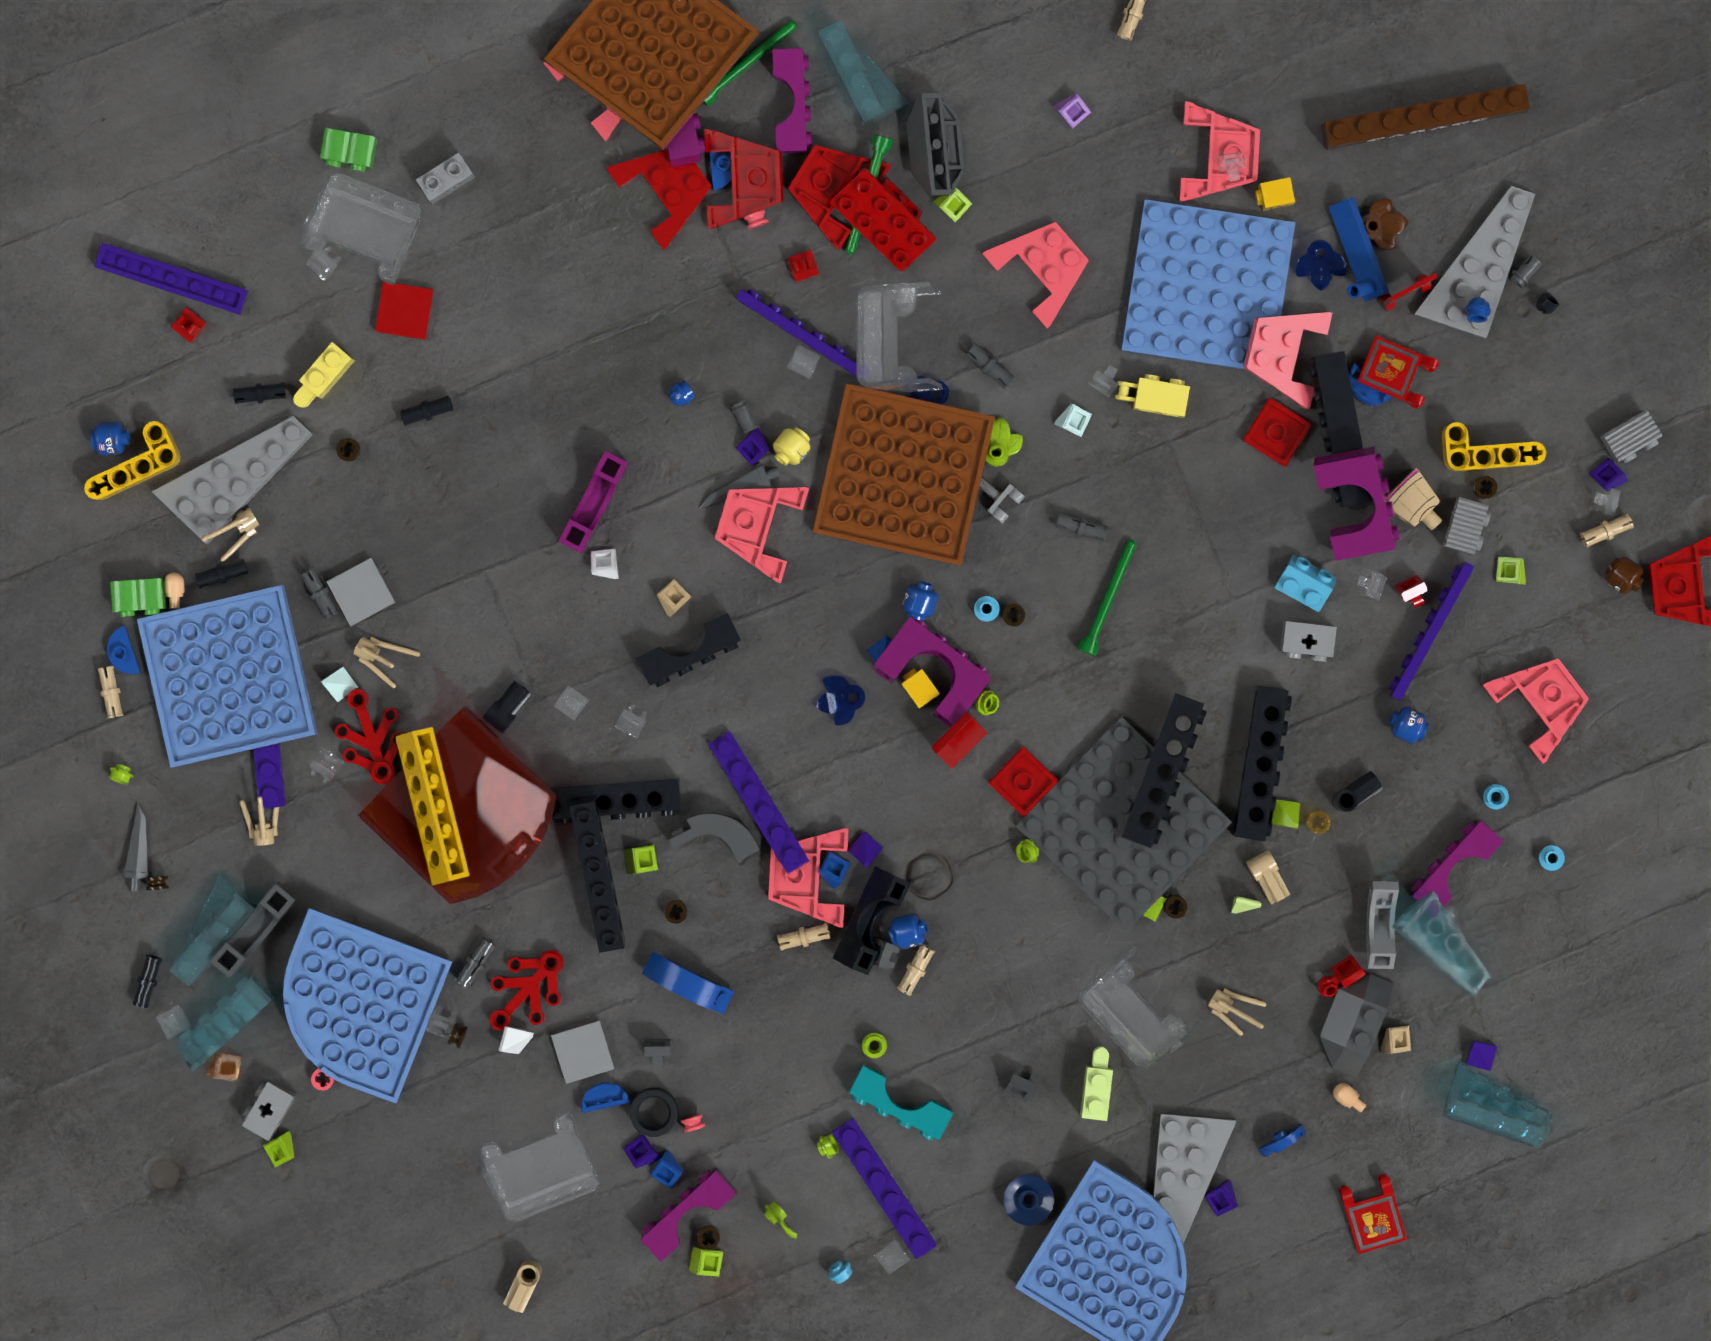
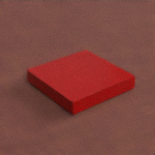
M383 282L375 332L426 340L434 290Z
M1269 397L1242 441L1285 468L1312 424Z
M965 712L931 749L953 769L987 732L968 712Z
M1022 747L988 783L1025 817L1059 780L1026 748Z

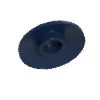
M1030 1174L1021 1175L1013 1179L1006 1187L1003 1204L1008 1216L1013 1221L1021 1225L1031 1226L1043 1222L1050 1215L1054 1206V1195L1050 1185L1041 1177ZM1025 1195H1032L1033 1201L1025 1203L1023 1200Z

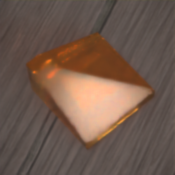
M217 1053L207 1075L216 1079L237 1081L242 1057Z

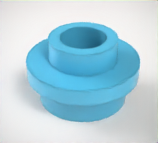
M990 596L981 597L974 605V613L982 621H992L999 614V604ZM984 604H989L992 607L989 614L983 613L982 606Z
M1492 784L1485 789L1483 800L1486 806L1497 810L1503 808L1508 803L1509 794L1504 786ZM1494 792H1498L1500 795V799L1496 802L1491 799V795Z
M1546 846L1539 853V862L1546 870H1558L1564 863V853L1557 846ZM1551 853L1556 855L1554 863L1548 861V856Z
M841 1260L835 1262L829 1268L828 1278L837 1284L844 1282L852 1274L851 1264L848 1261Z

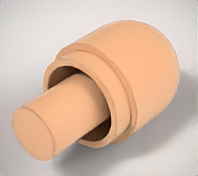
M176 572L169 573L164 579L165 597H169V608H180V597H183V593H185L184 579Z
M1340 1083L1335 1086L1333 1096L1341 1105L1349 1109L1354 1107L1360 1113L1366 1107V1104L1358 1098L1360 1096L1357 1093L1358 1091L1349 1084Z

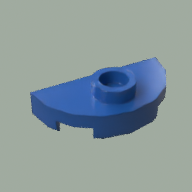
M710 152L713 191L726 187L732 180L731 152Z
M1356 364L1352 365L1349 377L1353 397L1364 405L1377 406L1384 404L1392 398L1389 395L1358 383L1357 380L1362 369Z
M123 625L115 630L109 638L107 645L108 658L112 665L120 672L130 675L140 674L142 672L126 625Z
M601 1082L592 1086L585 1093L581 1102V1113L631 1103L628 1093L620 1085L612 1082Z
M1302 1124L1288 1132L1285 1129L1272 1136V1141L1257 1149L1261 1156L1267 1157L1274 1151L1278 1153L1296 1143L1297 1139L1303 1137L1306 1131Z

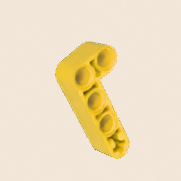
M157 421L147 423L143 428V436L149 451L88 479L84 487L87 496L95 500H105L178 465L181 457L180 452L168 427ZM159 426L162 429V436L158 440H153L151 430ZM170 449L173 453V459L169 463H164L161 455L163 451ZM143 460H147L150 464V469L145 474H141L138 469L140 462ZM119 471H124L127 475V480L124 484L119 485L115 480L116 474ZM109 482L113 489L110 486L101 488V494L93 492V489L96 488L95 483L104 485Z
M1454 422L1444 427L1442 431L1443 460L1446 468L1450 471L1532 466L1541 463L1546 457V449L1539 442L1469 447L1468 430L1464 424ZM1452 427L1459 429L1461 432V437L1458 441H1453L1449 437V431ZM1532 447L1534 451H1538V456L1534 457V460L1532 456L1521 457L1522 452L1531 451ZM1504 449H1509L1513 452V460L1510 463L1502 459ZM1479 451H1484L1488 455V461L1485 465L1478 463L1476 459ZM1453 453H1459L1462 456L1463 463L1461 466L1457 467L1451 463Z

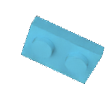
M1292 555L1288 565L1278 579L1275 589L1319 612L1333 591L1337 579L1331 572L1326 569H1319L1306 558Z

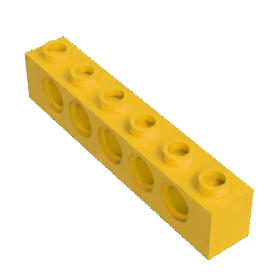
M433 727L396 736L432 886L470 876Z

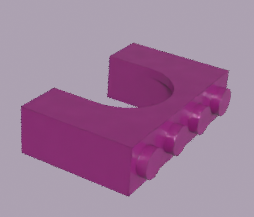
M1375 446L1317 457L1314 460V470L1319 490L1347 484L1357 485L1367 490L1375 503V510L1367 520L1359 524L1331 529L1330 540L1335 561L1395 550L1396 541L1400 540L1398 526H1393L1391 517L1395 516L1392 501H1387L1386 493H1389L1387 477L1382 478L1380 470L1384 469L1382 454H1377Z
M909 617L871 669L892 684L912 658L924 654L940 658L950 670L951 687L932 715L951 728L967 712L991 677L987 675L989 672L980 664L974 665L967 660L968 656L958 648L954 650L947 645L948 641L938 633L934 635L927 630L928 626L922 620Z

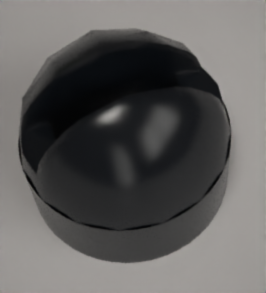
M1544 292L1537 300L1536 306L1539 311L1542 308L1544 309L1543 314H1551L1557 309L1559 302L1551 294Z

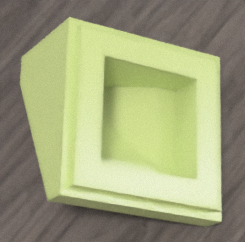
M1234 896L1231 913L1236 914L1260 908L1262 903L1258 900Z

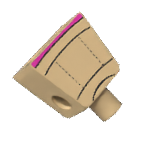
M1417 468L1413 469L1387 495V501H1392L1395 516L1411 527H1415L1422 521L1432 531L1442 521L1433 511L1440 500Z

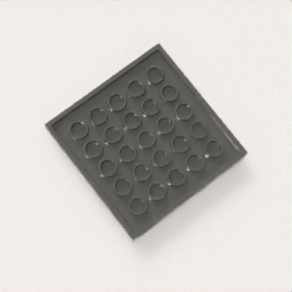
M1120 717L1016 827L1028 839L1032 840L1057 867L1127 932L1232 822L1179 772L1176 779L1177 782H1180L1175 797L1170 795L1167 803L1168 806H1171L1166 821L1161 819L1158 827L1159 830H1162L1158 844L1152 843L1151 848L1122 838L1155 748L1124 718ZM1162 765L1158 769V775L1163 779H1168L1173 774V770L1169 765ZM1152 789L1149 793V799L1154 803H1159L1164 798V793L1160 789ZM1146 812L1140 817V823L1145 827H1150L1155 822V817L1152 813Z

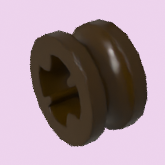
M350 438L341 440L336 448L338 456L348 462L356 460L361 452L359 444ZM347 443H352L351 447H355V453H350V457H345L346 453H342V447H347Z
M1483 476L1474 482L1473 491L1478 498L1489 499L1496 494L1497 483L1492 477ZM1483 480L1485 483H1491L1488 495H1486V492L1482 494L1479 491L1482 487L1480 483Z
M1018 604L1007 605L1003 611V619L1007 625L1017 627L1024 622L1025 611ZM1011 608H1017L1016 612L1018 610L1021 611V616L1017 618V622H1011L1012 619H1007V614L1011 612Z
M168 876L145 877V881L148 882L146 890L168 889L169 885L166 884Z
M1172 895L1166 899L1164 910L1168 916L1174 919L1181 918L1187 912V903L1182 897ZM1175 900H1180L1179 904H1183L1182 910H1178L1177 914L1171 913L1173 910H1169V904H1174Z
M674 900L667 904L664 913L669 922L677 924L685 920L688 910L683 902ZM672 905H677V908L679 906L682 907L681 918L675 919V916L672 918L669 915L672 911Z
M456 1023L448 1044L455 1043L457 1048H460L468 1027L461 1028L459 1023Z
M712 1225L703 1226L697 1235L698 1244L704 1249L715 1248L720 1241L719 1230ZM706 1231L708 1234L709 1231H712L715 1241L713 1243L709 1241L708 1244L704 1243L702 1233Z

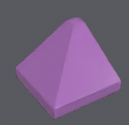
M1077 93L1053 106L1056 112L1072 129L1091 113Z

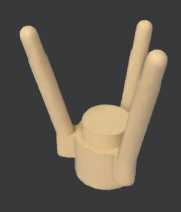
M250 508L245 511L243 509L240 510L232 519L233 522L201 538L202 542H205L236 526L240 533L246 531L221 557L222 562L231 556L249 537L257 533L254 528L259 526V523Z
M362 637L355 647L353 654L359 657V662L369 667L392 688H395L396 684L370 662L376 659L390 668L394 667L392 662L379 655L380 648L377 646L417 657L420 656L418 651L383 642L374 637H371L370 640Z
M259 796L257 798L259 823L255 824L254 829L245 801L241 800L240 805L249 829V838H254V845L273 844L274 836L278 835L279 807L273 808L272 824L270 827V823L265 822L263 800Z
M1226 988L1223 991L1219 989L1215 991L1208 1004V1007L1212 1008L1211 1013L1222 1019L1238 1035L1242 1036L1243 1031L1222 1012L1227 1014L1230 1011L1260 1029L1264 1027L1262 1023L1233 1007L1234 1001L1230 998L1262 1007L1267 1005L1266 1002L1231 992Z

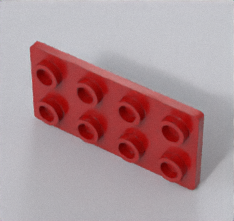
M866 168L862 169L830 201L831 205L901 272L936 241V236L919 221L923 212L888 177L880 183Z

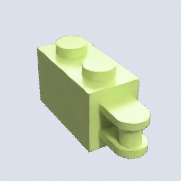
M1102 1046L1094 1049L1092 1065L1086 1064L1080 1115L1086 1119L1107 1121L1113 1069L1108 1067L1109 1053Z

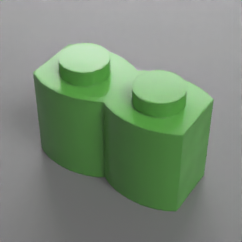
M325 128L320 159L326 161V166L340 168L341 164L351 165L350 170L365 172L366 168H373L378 139L369 135Z
M164 578L110 582L112 612H119V617L135 616V611L144 610L145 615L160 614V609H166Z

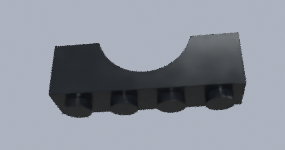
M726 613L704 624L705 635L703 642L696 651L689 655L674 656L658 647L637 657L636 659L649 685L655 684L658 688L670 682L669 676L677 672L679 676H682L693 670L691 665L699 661L704 665L716 659L715 653L724 650L726 654L738 648L737 642L741 641V638L729 614Z
M875 866L832 959L855 971L869 975L879 953L873 939L876 922L887 909L901 906L911 883Z

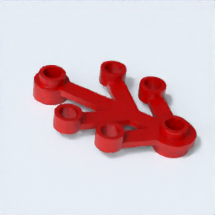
M361 689L352 690L348 694L347 702L351 708L357 710L365 737L352 731L347 724L337 725L334 732L339 739H347L369 750L373 761L360 756L355 748L344 750L343 759L347 763H355L369 770L374 782L387 784L395 776L393 761L399 751L394 738L397 734L402 735L404 733L395 732L391 736L392 744L384 758L380 747L392 723L398 720L399 713L395 708L385 709L383 720L375 734L366 707L369 701L368 694ZM357 694L363 697L361 704H357L354 701V697ZM389 710L395 713L393 720H389L386 717V713ZM342 726L347 729L345 736H340L338 733V729ZM350 750L355 753L353 760H348L346 757L347 752ZM382 766L387 769L385 776H380L378 773L379 768Z
M547 950L541 954L540 958L521 959L520 957H512L508 961V968L512 972H519L521 969L539 968L531 977L504 978L503 976H495L491 980V987L495 991H502L504 988L522 987L503 1010L498 1009L492 1013L490 1024L494 1029L504 1030L505 1026H509L511 1022L510 1016L529 995L531 1004L529 1021L533 1025H539L544 1021L545 1015L541 1011L540 982L546 975L549 991L546 995V1002L550 1006H556L560 1003L561 994L558 992L557 973L562 970L564 959L558 951ZM548 958H554L556 960V965L554 967H549L547 965ZM513 960H518L520 962V967L518 969H513L511 967V962ZM496 979L503 981L502 988L495 987L494 981ZM554 993L558 996L556 1003L550 1002V994ZM537 1012L541 1015L539 1022H535L532 1019L533 1013ZM503 1015L506 1019L505 1023L499 1024L496 1021V1017Z

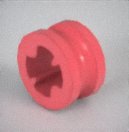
M765 210L744 217V220L749 223L747 226L748 230L769 223L768 219L764 217V214H766Z
M317 1068L311 1076L312 1085L321 1091L328 1090L335 1080L330 1077V1082L326 1081L327 1085H321V1081L316 1079V1075L319 1077L322 1071Z
M696 1114L680 1120L681 1124L685 1125L684 1133L706 1126L701 1121L702 1114Z

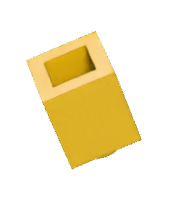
M1290 177L1260 183L1258 185L1259 190L1255 191L1257 205H1262L1263 211L1290 206L1295 203Z
M914 668L902 676L905 681L901 684L918 708H921L940 694L922 669L917 672Z

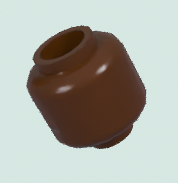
M1628 557L1615 558L1605 572L1607 584L1622 594H1628L1631 590L1637 592L1644 582V579L1641 578L1643 568Z

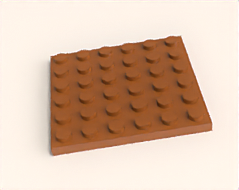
M592 0L544 60L545 63L660 149L664 150L758 36L759 31L718 0Z
M846 384L813 533L962 566L995 416Z

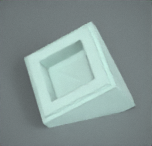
M1070 404L1057 418L1054 425L1082 437L1092 414L1074 404Z
M344 667L321 681L337 702L346 697L352 690L358 688Z

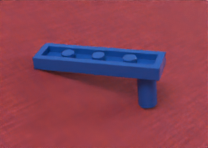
M1354 197L1330 206V213L1356 279V283L1350 284L1347 288L1349 297L1353 299L1363 297L1364 302L1389 293Z

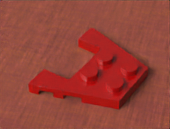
M704 129L705 152H731L733 205L707 206L708 229L720 227L784 202L781 150L712 129Z
M813 145L787 187V190L834 248L840 250L851 230L829 216L834 209L830 201L852 180L856 172L859 173L864 168L869 170L871 160ZM881 162L877 180L880 183L891 167L888 163Z
M668 149L606 168L619 188L640 174H643L667 208L671 217L650 231L663 250L668 248L671 241L712 188L696 163L672 167Z
M1711 536L1648 564L1654 615L1711 627V610H1705L1700 557L1711 556Z

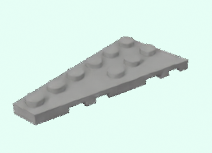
M1510 186L1413 315L1486 339L1535 194ZM1481 297L1489 303L1491 314L1486 322L1476 323L1467 319L1465 307L1471 299Z
M292 416L157 488L152 493L201 539L227 525L313 434ZM213 538L205 541L204 543L208 545L213 540Z
M1160 1113L1153 1197L1159 1201L1174 1221L1183 1244L1237 1121L1235 1119Z

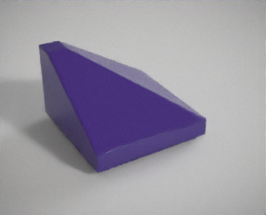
M759 428L751 432L735 447L751 466L755 465L770 451Z
M1607 458L1589 473L1605 491L1618 487L1628 481L1625 473L1610 458Z
M863 832L848 849V852L867 868L883 847Z
M1472 1040L1466 1065L1491 1071L1497 1046Z
M643 1134L623 1148L636 1169L661 1158Z
M1230 1180L1223 1182L1204 1195L1216 1216H1220L1238 1206Z

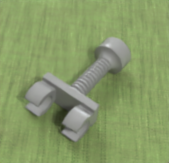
M983 477L981 479L980 489L994 500V503L987 512L999 522L1004 523L1009 516L997 506L1007 495L1018 504H1020L1025 496L1011 484L1001 493L989 482L985 481Z

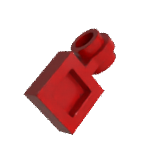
M1351 954L1331 967L1334 974L1330 977H1322L1318 981L1317 989L1322 996L1332 997L1337 993L1339 983L1346 988L1366 974Z

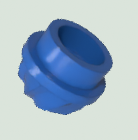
M1475 297L1465 307V313L1469 321L1482 323L1487 321L1488 316L1491 314L1489 303L1484 298Z
M685 380L681 383L676 382L669 393L670 401L678 406L689 405L691 403L690 400L695 398L694 393Z

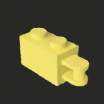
M331 342L299 380L303 386L294 395V403L301 408H305L316 397L323 399L355 360L335 343Z
M1145 374L1144 378L1138 379L1137 384L1118 381L1117 385L1120 387L1118 395H1115V399L1133 402L1134 410L1184 418L1190 386H1185V381L1170 379L1168 383L1159 381V376ZM1129 388L1136 389L1135 398L1128 397Z

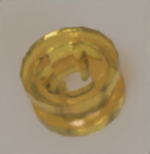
M1314 811L1309 814L1307 826L1310 831L1322 834L1330 827L1331 821L1326 813ZM1315 816L1325 818V823H1322L1324 825L1322 829L1312 826V822H1315L1313 820Z

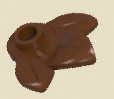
M1391 199L1376 201L1371 205L1369 214L1362 217L1369 239L1373 240L1379 248L1385 250L1396 248L1394 235L1404 231L1408 225V220L1403 215L1392 212ZM1369 222L1374 223V225H1375V230H1374V231H1372V230L1369 229V227H1368Z

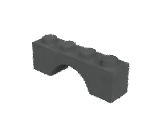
M281 882L276 883L260 901L246 922L223 945L210 962L227 977H233L299 898Z

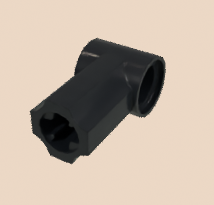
M514 681L502 697L491 705L482 718L503 734L516 718L515 714L531 696V693Z
M1369 771L1342 790L1337 791L1333 795L1332 804L1337 811L1351 812L1358 805L1381 791L1383 787L1377 776L1372 771ZM1342 794H1348L1351 798V804L1347 808L1340 805L1339 799Z

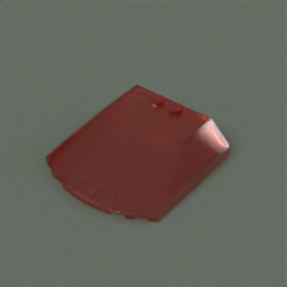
M466 705L435 735L470 876L432 886L403 769L358 814L359 818L449 904L481 896L500 886L522 868L535 852L548 829L557 796Z

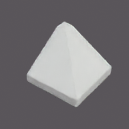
M616 549L590 551L592 575L619 579Z
M505 1026L499 1051L519 1054L532 1039L534 1033L521 1028Z

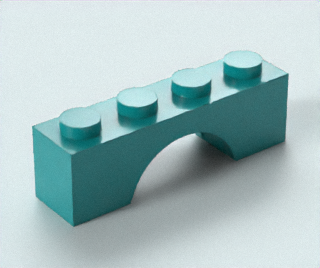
M865 1064L862 1065L849 1090V1093L853 1095L851 1098L853 1101L865 1106L866 1102L875 1106L874 1111L884 1117H888L890 1114L898 1118V1124L907 1129L913 1126L921 1130L919 1135L933 1141L934 1138L940 1140L954 1113L953 1110L932 1099L914 1108L900 1106L889 1097L886 1091V1075Z

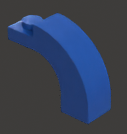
M654 951L642 972L644 976L675 994L724 1014L735 992Z

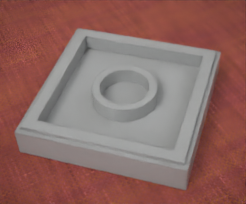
M372 558L327 581L350 627L396 603Z
M600 1020L551 1035L566 1084L615 1069Z

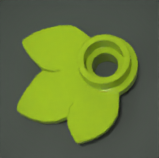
M1001 417L995 419L986 462L993 467L1004 465L1008 461L1009 456L1020 451L1023 443V436L1011 434L1009 424ZM999 450L1001 455L995 457L992 455V452Z
M774 1201L770 1205L766 1204L764 1206L766 1210L764 1213L765 1217L773 1225L778 1223L790 1238L796 1239L797 1233L793 1232L784 1221L787 1217L784 1210Z

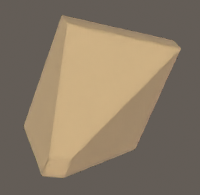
M675 579L657 594L661 605L669 617L675 614L691 598Z
M1409 1025L1386 1029L1381 1053L1393 1054L1411 1051Z

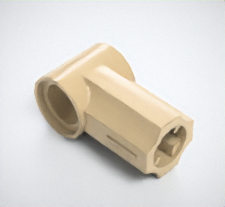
M1269 850L1246 861L1256 882H1259L1271 905L1290 895Z
M526 1260L521 1264L503 1302L509 1309L516 1312H524L541 1277L542 1269L538 1262ZM526 1268L533 1269L536 1277L533 1279L526 1278L523 1275V1270Z

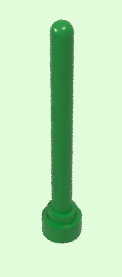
M789 21L732 67L703 103L707 107L712 105L716 101L715 98L718 96L717 93L793 32L797 28L796 22Z
M874 134L871 142L874 153L868 171L877 179L884 153L887 154L888 149L891 150L893 139ZM853 225L845 249L849 255L855 253L860 237V232Z
M1128 540L1126 542L1089 634L1083 640H1080L1077 647L1078 650L1096 656L1099 649L1097 638L1135 550V541Z

